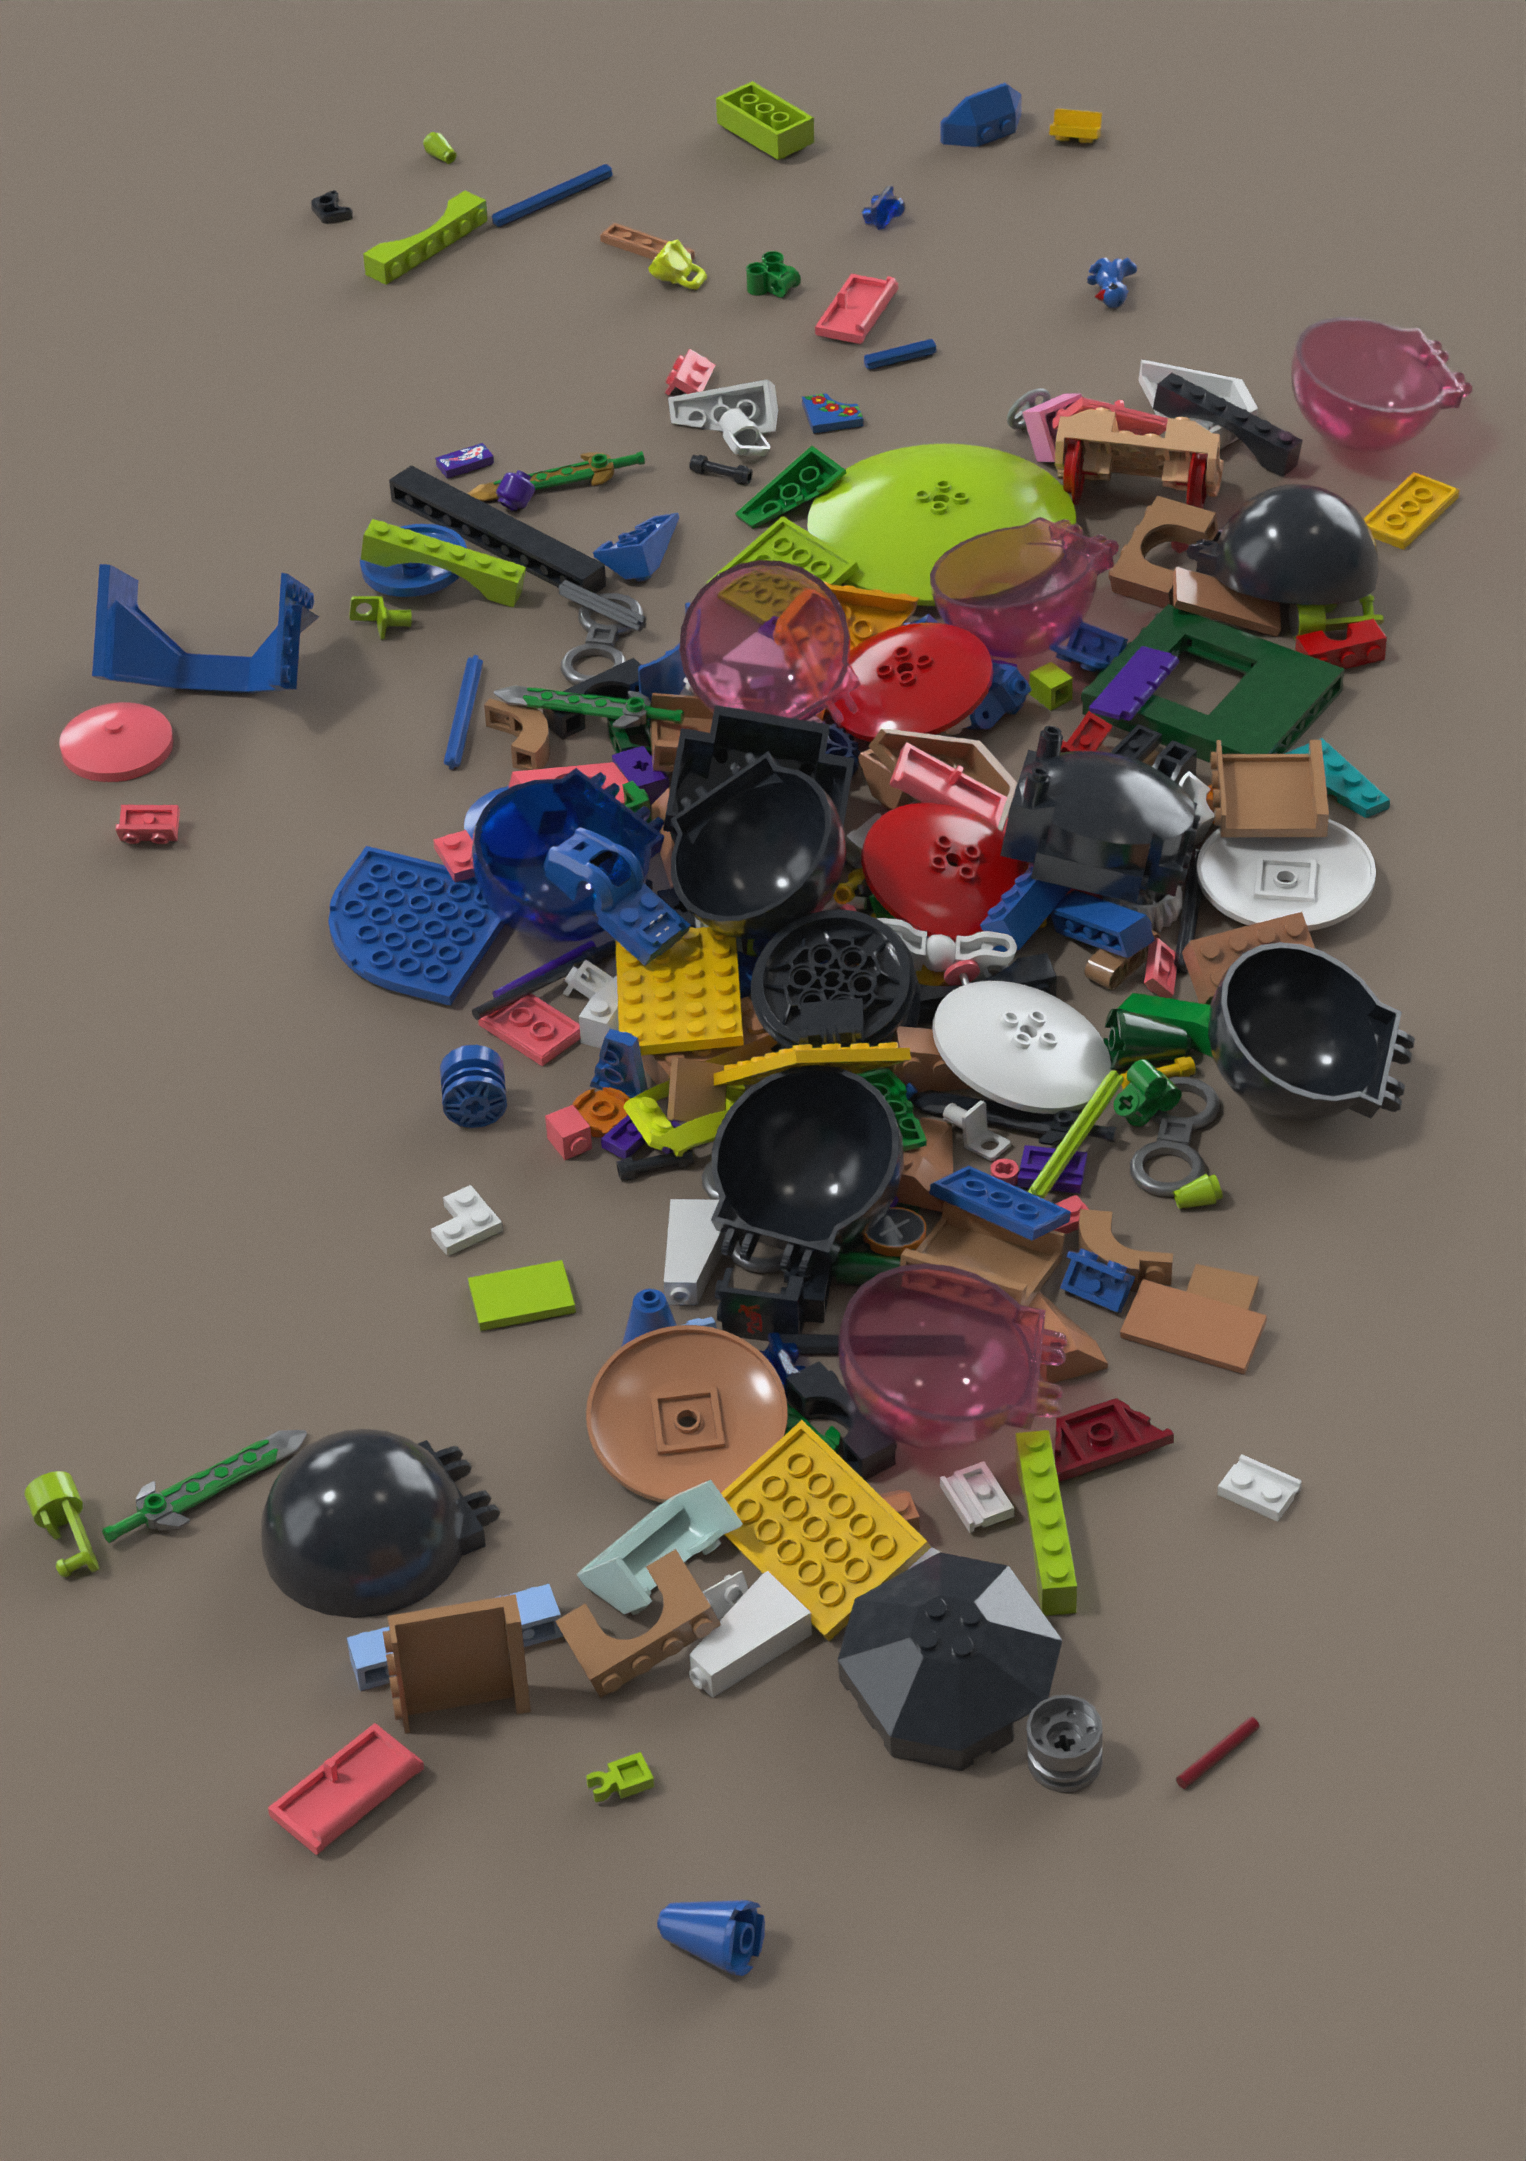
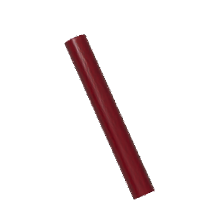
M1249 1717L1177 1776V1784L1182 1789L1190 1786L1260 1728L1259 1722L1254 1717Z

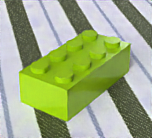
M753 81L716 98L717 123L777 160L783 159L815 143L814 117Z

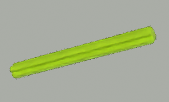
M1110 1071L1105 1076L1029 1188V1193L1042 1199L1047 1196L1123 1083V1076L1119 1075L1117 1071Z

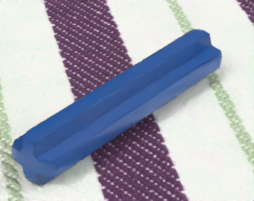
M928 339L867 354L864 356V365L870 370L935 354L936 343L933 339Z

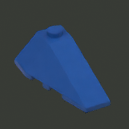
M672 513L654 516L635 526V530L618 535L619 541L613 544L612 541H607L593 552L594 558L624 579L635 578L636 581H644L651 578V574L660 567L679 520V514Z

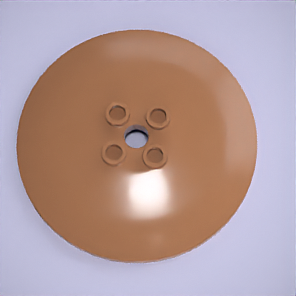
M697 1325L660 1328L638 1336L626 1343L605 1362L591 1386L586 1408L589 1440L596 1457L604 1469L628 1490L660 1503L709 1480L722 1493L785 1436L788 1416L787 1400L782 1382L768 1359L758 1349L736 1335L716 1328ZM686 1416L692 1417L697 1421L691 1427H682L678 1423L681 1418Z

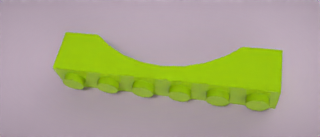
M467 191L461 192L448 201L444 215L430 228L405 239L379 243L363 253L365 275L385 285L389 284L488 221L486 200Z
M372 519L363 534L361 560L383 567L403 563H422L437 566L467 580L488 600L513 608L522 593L526 570L524 566Z
M1049 1430L1015 1433V1462L1019 1485L1024 1495L1029 1518L1041 1611L1045 1616L1077 1613V1582Z

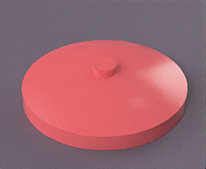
M129 702L105 704L79 714L66 725L60 737L61 756L69 770L80 777L99 782H120L143 776L159 767L168 758L173 748L172 728L168 719L154 708Z

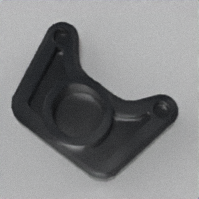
M330 191L311 201L312 211L324 224L346 221L353 218V212L350 207L337 205L339 202L337 191Z

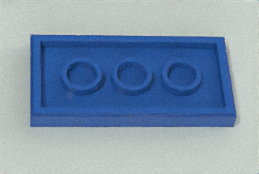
M967 1166L930 1184V1195L1032 1241L1070 1221L1071 1212L971 1166Z

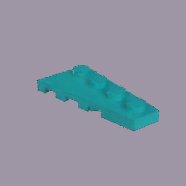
M1323 738L1318 739L1322 742L1327 794L1336 796L1338 803L1364 818L1389 809L1390 799ZM1309 743L1284 754H1309Z

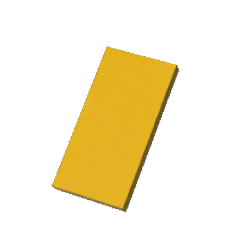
M1413 472L1373 509L1364 520L1374 539L1404 550L1459 498L1460 490Z

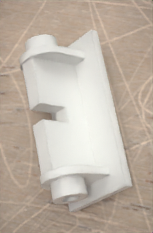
M739 1571L732 1576L726 1575L723 1581L703 1591L718 1619L725 1616L747 1592L748 1587L743 1571Z

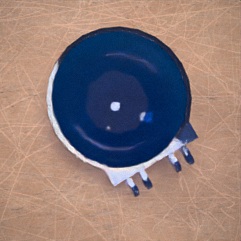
M575 768L562 779L532 780L514 785L496 795L484 807L476 823L473 833L471 861L477 887L489 908L507 926L522 935L552 943H572L598 936L606 930L598 924L599 918L593 907L596 900L595 890L588 882L581 881L575 900L572 901L545 876L544 863L549 849L553 846H560L574 836L578 828L587 829L630 850L641 864L643 883L645 884L648 877L650 859L659 853L662 848L665 836L659 831L664 825V820L657 817L648 824L646 820L651 813L650 809L643 806L634 813L618 801L615 797L618 795L620 786L613 783L603 789L602 786L606 776L602 772L597 773V775L590 779ZM620 854L614 864L611 875L600 865L597 866L606 874L611 883L617 887L629 879L632 874L629 863Z

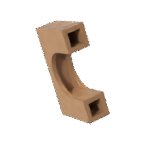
M1157 496L1152 505H1148L1140 525H1136L1128 545L1125 544L1116 565L1113 564L1109 570L1108 579L1111 582L1112 592L1165 608L1168 604L1174 606V571L1149 563L1145 556L1152 548L1165 542H1181L1190 545L1196 544V541L1200 539L1212 541L1218 532L1216 513Z
M676 1549L646 1566L663 1596L664 1606L658 1622L645 1634L627 1640L615 1639L606 1635L599 1627L586 1603L556 1621L600 1698L618 1690L626 1682L648 1672L654 1665L669 1656L676 1655L684 1647L699 1638L709 1635L714 1629L721 1626L714 1610Z

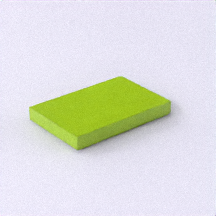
M563 1260L468 1278V1286L480 1331L576 1313Z

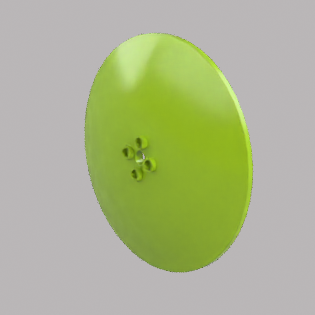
M926 444L903 447L859 461L846 468L847 473L833 486L816 496L811 505L807 523L809 533L857 562L859 570L844 582L845 584L859 589H878L892 594H909L913 597H919L917 605L924 606L971 604L999 598L1021 590L1043 578L1063 560L1073 543L1076 532V514L1073 502L1055 477L1036 464L1019 456L992 448L965 444Z

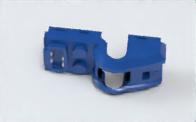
M580 827L575 831L574 836L560 846H553L549 849L544 863L545 876L572 901L575 900L580 882H588L596 893L593 907L599 918L598 924L644 966L659 955H662L688 933L691 925L643 883L641 864L637 857L626 847L618 845L600 834ZM620 854L629 863L632 874L629 879L617 887L611 883L606 874L597 866L600 865L611 875L614 864Z

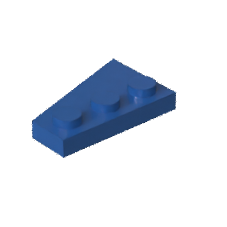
M610 1028L604 1037L599 1054L600 1059L595 1067V1075L591 1080L590 1086L603 1090V1087H611L622 1091L631 1099L648 1090L638 1038L628 1032H620Z

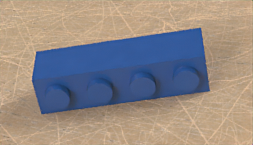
M1029 863L1028 870L1015 880V885L1001 896L1002 900L997 906L988 911V916L980 924L983 932L1003 933L1013 937L1017 950L1021 949L1071 889L1070 887L1031 879L1033 863ZM997 945L993 948V950L995 951H1008V949L1002 945Z
M1077 890L1064 896L1050 913L1057 933L1125 958L1131 957L1155 941L1151 930L1152 923L1146 914Z

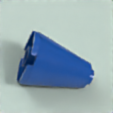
M645 1289L634 1296L621 1347L650 1331L677 1326L667 1299L661 1291Z
M750 1900L670 1903L665 1909L661 1910L657 1920L658 1930L664 1940L732 1975L744 1976L750 1972L753 1966H749L748 1963L752 1956L759 1957L765 1936V1918L763 1914H758L756 1909L761 1906L759 1903Z

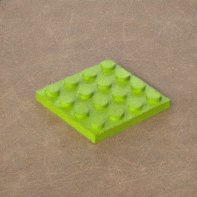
M782 516L706 583L711 592L763 624L774 614L780 616L809 581H824L840 586L859 570V567L852 558Z

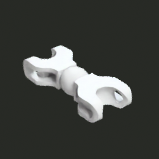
M877 918L892 928L902 938L912 955L915 970L921 971L924 964L929 970L945 972L947 968L959 961L973 960L978 963L980 973L970 982L972 983L992 976L988 970L1000 972L1007 968L1017 950L1013 937L1003 933L984 931L975 933L972 936H957L956 942H954L950 937L942 934L932 935L927 938V931L916 930L903 920ZM997 945H1002L1008 951L1000 952L993 950V948Z

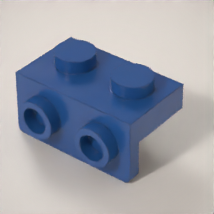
M1081 1248L1079 1253L1068 1251L1066 1257L1070 1258L1071 1261L1060 1288L1121 1313L1135 1276L1125 1273L1127 1267L1109 1260L1106 1265L1097 1261L1099 1255Z

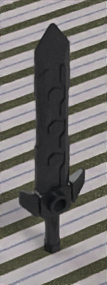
M935 1090L916 1093L909 1099L921 1111L943 1115L945 1108L950 1103H955L957 1106L968 1111L979 1101H983L986 1103L987 1123L1045 1134L1039 1139V1144L1050 1146L1061 1143L1080 1115L1078 1110H1062L1056 1114L1032 1113L994 1101ZM1094 1125L1087 1136L1115 1142L1118 1129L1113 1126Z

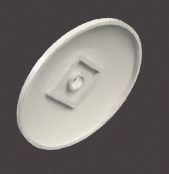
M1330 819L1328 820L1327 837L1221 838L1219 828L1205 841L1197 860L1198 883L1205 897L1226 916L1245 925H1252L1302 912L1309 931L1332 926L1349 918L1363 907L1372 894L1376 877L1374 858L1366 844L1354 832ZM1281 880H1289L1291 882L1285 883L1281 882Z
M1005 981L969 983L946 995L939 1004L933 1019L932 1030L935 1045L948 1067L977 1092L1015 1109L1041 1114H1056L1062 1110L1074 1111L1082 1109L1089 1102L1105 1076L1111 1071L1108 1049L1094 1026L1067 1003L1033 987Z

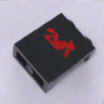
M726 1267L724 1278L717 1281L715 1299L720 1300L717 1308V1322H722L723 1331L740 1338L771 1342L773 1334L803 1333L805 1325L804 1277L790 1276L786 1295L734 1288L733 1268Z

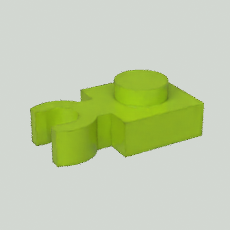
M641 1752L607 1763V1773L596 1771L586 1776L588 1788L602 1786L593 1790L595 1802L607 1800L611 1793L616 1791L622 1799L655 1787L654 1777Z

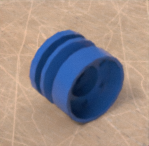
M480 1045L461 1046L449 1052L443 1058L440 1065L444 1114L458 1126L468 1128L485 1127L496 1122L503 1116L507 1108L502 1058L489 1047Z

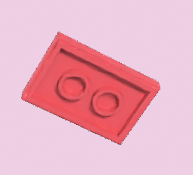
M532 993L478 1020L479 1026L541 1066L547 1064L581 1039L579 1023Z

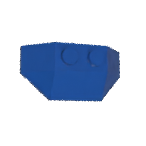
M1002 83L965 97L951 111L948 117H944L940 121V142L945 145L978 147L1015 133L1021 117V93L1008 84Z

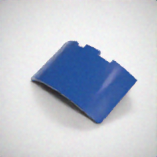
M690 602L685 603L686 634L682 641L673 650L666 651L664 656L638 668L639 692L648 697L650 702L652 700V693L679 695L686 685L683 682L684 678H689L697 669L694 613Z

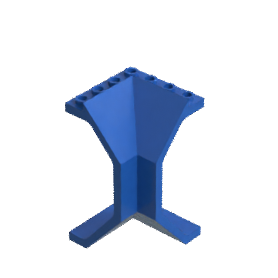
M99 564L93 677L100 680L183 690L241 693L297 690L300 633L319 618L318 615L309 610L313 609L314 594L310 593L311 589L297 579L287 573H281L278 626L252 657L190 654L185 652L139 608L137 603L139 580L112 565Z

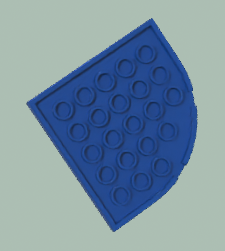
M366 846L340 881L330 901L328 922L331 940L335 950L346 965L369 982L385 989L451 1006L524 897L525 885L486 875L475 876L455 883L445 865Z

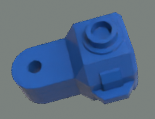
M992 662L993 680L991 687L982 703L969 715L971 726L966 727L967 729H989L994 726L1004 713L1015 715L1022 708L1026 697L1031 691V687L1017 667Z

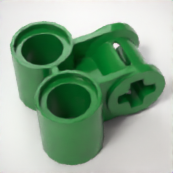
M777 251L764 253L762 255V263L754 262L746 267L747 292L754 296L764 295L769 292L777 297H783L791 287L795 288L801 283L799 272L794 267L785 265L783 254Z
M1142 1059L1135 1062L1129 1068L1127 1080L1130 1083L1116 1096L1113 1106L1115 1112L1121 1117H1126L1129 1124L1134 1127H1141L1147 1124L1159 1109L1161 1111L1173 1109L1179 1103L1182 1092L1148 1060ZM1124 1100H1127L1130 1103V1105L1128 1106L1126 1103H1124ZM1138 1111L1142 1114V1117H1139L1136 1112Z

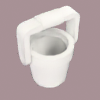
M731 409L722 415L720 426L723 430V438L734 454L745 456H766L768 454L770 445L762 433L759 432L758 427L740 409Z

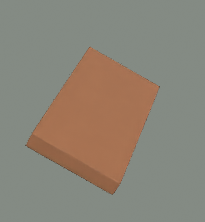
M1180 567L1175 568L1173 572L1174 608L1272 636H1278L1281 630L1279 602L1240 593L1225 586L1215 577Z
M1143 1279L1120 1330V1337L1245 1375L1267 1323V1315Z

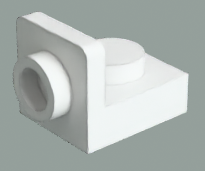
M585 959L579 969L573 966L565 978L564 982L568 986L563 994L568 997L572 990L576 989L591 999L613 977Z

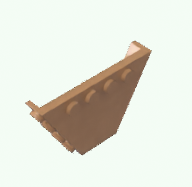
M881 728L870 743L869 747L892 774L901 749L906 742L955 769L960 765L964 768L962 773L1007 797L998 825L1000 831L1004 829L1017 782L981 741ZM914 798L917 803H921V801Z

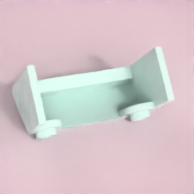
M709 1480L672 1496L660 1504L580 1570L577 1576L586 1588L621 1613L631 1612L633 1615H636L652 1602L649 1597L652 1594L650 1591L656 1586L646 1566L675 1549L684 1562L692 1555L701 1551L704 1555H707L721 1544L719 1538L723 1534L738 1529L743 1523L714 1483Z

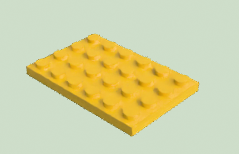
M690 927L688 933L681 940L646 966L616 940L619 1031L628 1032L638 1038L641 1056L744 1045L736 937L718 933L710 927Z
M896 1042L881 1043L875 1047H869V1043L851 1044L850 1047L842 1048L841 1044L822 1045V1048H812L811 1044L795 1045L793 1048L781 1049L779 1052L767 1053L765 1056L752 1057L751 1060L738 1061L737 1064L724 1065V1071L713 1073L714 1086L755 1085L766 1077L789 1068L810 1065L839 1067L854 1074H861L910 1061V1048H898Z
M803 1420L794 1426L721 1493L743 1523L738 1529L723 1535L761 1574L768 1571L811 1612V1624L828 1642L848 1624L855 1598L905 1572L931 1548L928 1541Z

